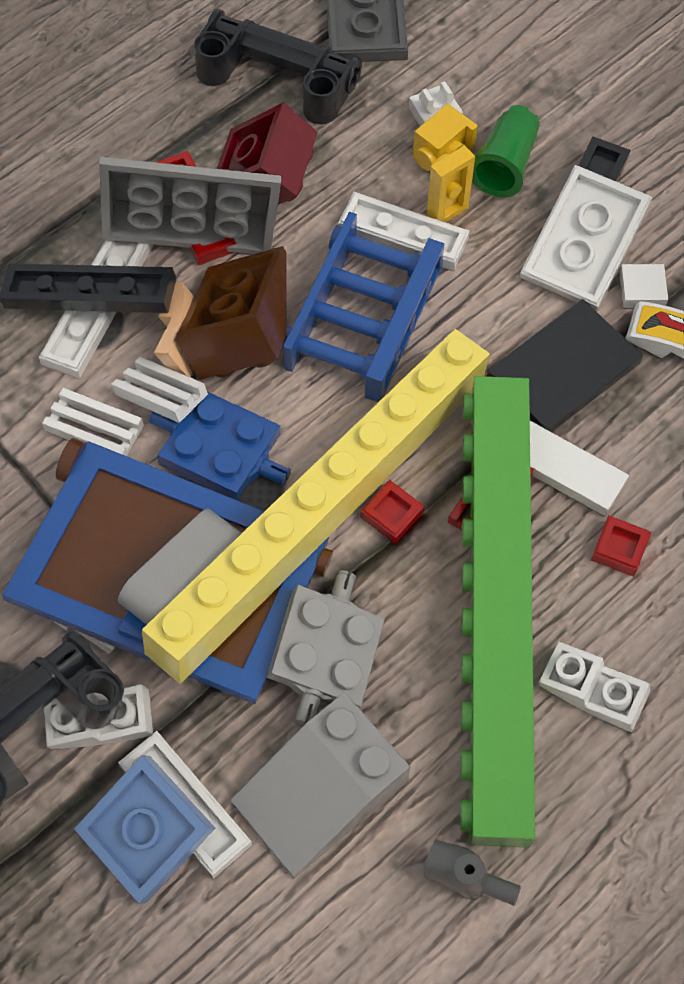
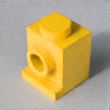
M447 103L414 131L413 158L421 168L430 171L431 165L441 155L451 154L464 145L474 153L478 125Z

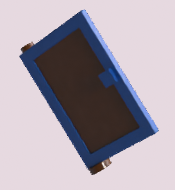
M73 437L64 447L56 468V479L64 482V485L3 592V600L155 663L144 653L142 629L146 624L118 603V596L123 586L133 574L203 510L211 509L241 533L265 511L90 441L85 442ZM329 537L188 677L256 704L267 680L266 676L292 590L297 585L308 588L314 573L322 577L325 575L333 555V551L326 548Z

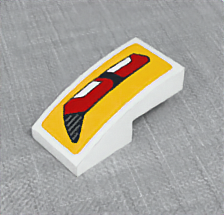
M639 301L635 304L626 340L660 358L665 357L670 352L684 358V311L669 306Z

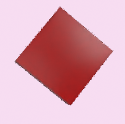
M389 479L361 509L360 518L396 544L424 513L425 506Z
M608 515L591 560L634 577L652 532Z

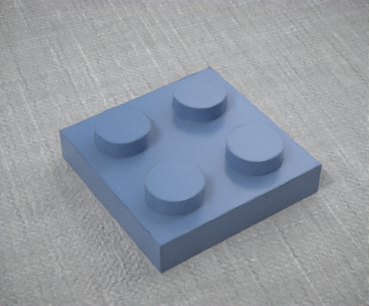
M142 755L74 828L139 904L147 903L216 829L150 755Z

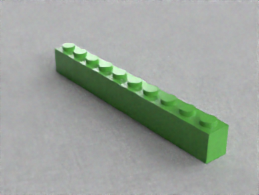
M474 376L472 393H464L462 411L463 420H471V434H463L462 461L471 462L470 476H463L462 504H470L471 519H463L462 547H470V563H462L461 589L462 591H470V608H462L461 636L470 637V654H462L461 683H470V701L461 702L460 726L461 731H469V750H461L460 779L469 780V800H461L460 831H469V845L529 848L535 840L529 378Z

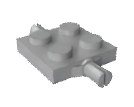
M337 571L332 594H321L297 585L292 590L266 678L288 685L298 695L302 696L296 718L294 719V723L298 726L303 724V727L310 719L317 715L320 703L333 702L344 692L358 708L362 705L385 618L360 609L349 601L356 576L353 573L347 576L348 571Z

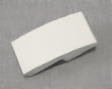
M558 642L539 681V685L567 703L629 732L633 731L650 693V683L605 667L602 657L562 642Z
M142 684L124 688L123 698L115 718L109 725L100 729L86 728L78 723L76 718L56 698L44 708L46 743L50 749L117 743L149 737L153 734L149 689ZM90 693L86 695L88 700L95 705L103 706L109 704L107 698L102 694Z

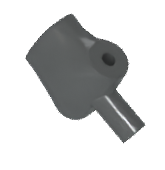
M437 839L433 842L424 866L423 873L426 879L437 881L449 887L465 899L475 900L485 894L515 906L521 890L520 885L487 873L481 858L466 847Z

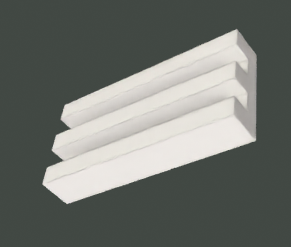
M139 357L134 362L136 370L127 368L123 372L124 381L116 379L111 383L115 395L178 423L208 395L204 383L142 357ZM140 385L144 388L154 391V394L142 390L136 386ZM170 398L172 400H175L179 403H182V405H177L173 402L168 401V399Z
M62 388L59 393V402H54L51 407V416H46L42 422L44 430L67 440L75 437L85 442L90 441L127 456L144 426L142 418ZM69 406H70V407H73V408H76V409H78V410H81V411H83V412H86V413H88V414H91V415H93V416L99 417V418H101V419H104V420H106V421H109V422H111V423L117 424V425L122 426V427H124V428H127V429H129V431L126 430V429H123V428H121V427H118V426H116V425H113V424H110V423H108V422H105V421H103V420H100V419H98V418H95V417H92V416H90V415H87V414H85V413H82V412H80V411H77V410H75V409L69 408ZM66 418L84 425L90 430L107 434L123 442L121 445L65 424L61 420Z

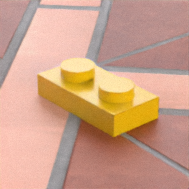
M465 145L451 154L441 155L431 165L426 216L447 222L469 208L475 155Z

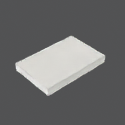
M575 165L520 272V278L576 303L584 299L595 311H598L652 202V196Z

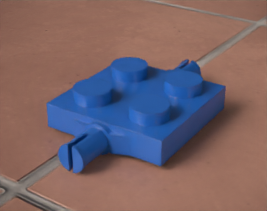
M208 391V395L180 423L152 411L149 423L170 432L169 439L157 455L158 464L181 476L237 501L246 487L260 475L281 486H284L290 477V468L269 460L270 450L280 436L281 425Z

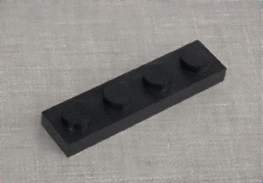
M9 264L0 291V302L4 309L168 313L177 277L173 267Z

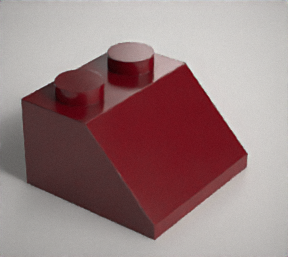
M282 102L230 129L217 169L281 176V187L278 205L286 201H292L303 188L302 180L307 164L314 153L313 146L318 131Z

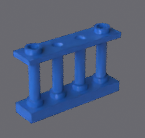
M349 212L342 227L336 225L331 234L329 254L293 327L287 326V335L281 349L284 357V369L293 372L301 353L359 373L360 379L365 380V398L379 402L385 396L441 271L445 243L428 238L422 253L415 252L414 255L357 237V214ZM351 252L408 271L407 275L410 279L407 286L400 285L398 288L342 270ZM334 285L391 304L392 310H395L391 321L384 319L383 322H379L327 304L326 301ZM320 319L375 338L379 347L375 356L368 354L367 357L309 338L317 320Z

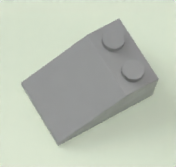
M344 692L310 719L230 801L295 879L408 782L410 766Z

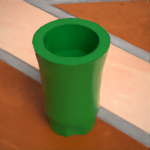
M512 105L508 111L503 112L497 119L482 148L475 155L472 182L484 193L504 198L511 197L521 190L526 166L537 140L540 126L538 116L531 113L528 107Z

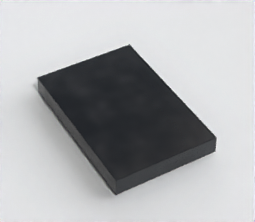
M582 299L488 369L486 377L529 378L530 421L553 432L638 366L643 355Z

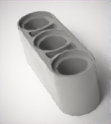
M211 509L203 510L133 574L123 586L118 596V603L147 625L242 533Z

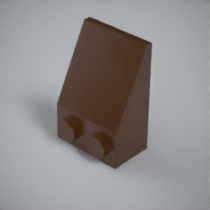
M280 246L207 268L176 336L180 347L199 380L213 376L219 378L226 377L237 370L252 366L261 368L278 360L287 335V253L284 247Z

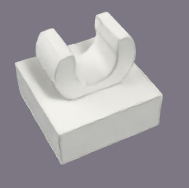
M445 81L441 82L440 86L429 90L425 88L419 94L409 97L408 108L420 126L447 103L463 114V111L454 99L453 92Z

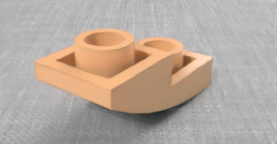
M176 282L169 312L160 313L158 316L167 328L154 354L166 368L191 378L194 370L180 347L176 336L194 296L183 282Z

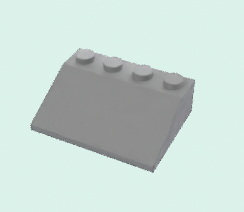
M100 157L102 239L192 248L191 245L199 244V242L203 247L227 237L234 238L236 241L235 245L227 247L228 252L256 254L271 249L281 176Z

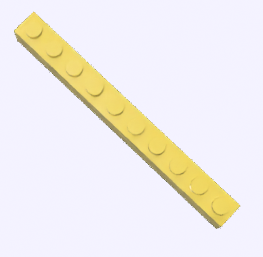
M454 329L142 629L145 655L181 684L463 403L464 393H472L474 376L484 377L490 353Z

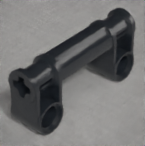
M218 8L214 9L207 24L194 42L197 78L206 85L216 86L225 83L230 78L243 55L305 76L303 80V113L307 120L316 124H327L337 117L348 95L355 89L362 70V59L355 56L349 59L332 53L330 47L310 43L256 24L249 19L240 21L225 16V12Z
M69 631L62 637V644L44 658H35L28 666L0 687V744L55 698L84 727L90 729L104 728L115 718L124 694L122 681L94 653L91 646L80 635ZM90 693L102 694L107 698L109 704L103 706L95 705L88 700L86 695ZM1 772L0 815L8 791L7 781Z

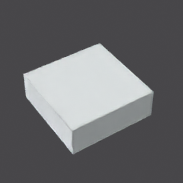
M664 264L621 265L619 275L623 308H635V304L639 301L667 305L668 294Z

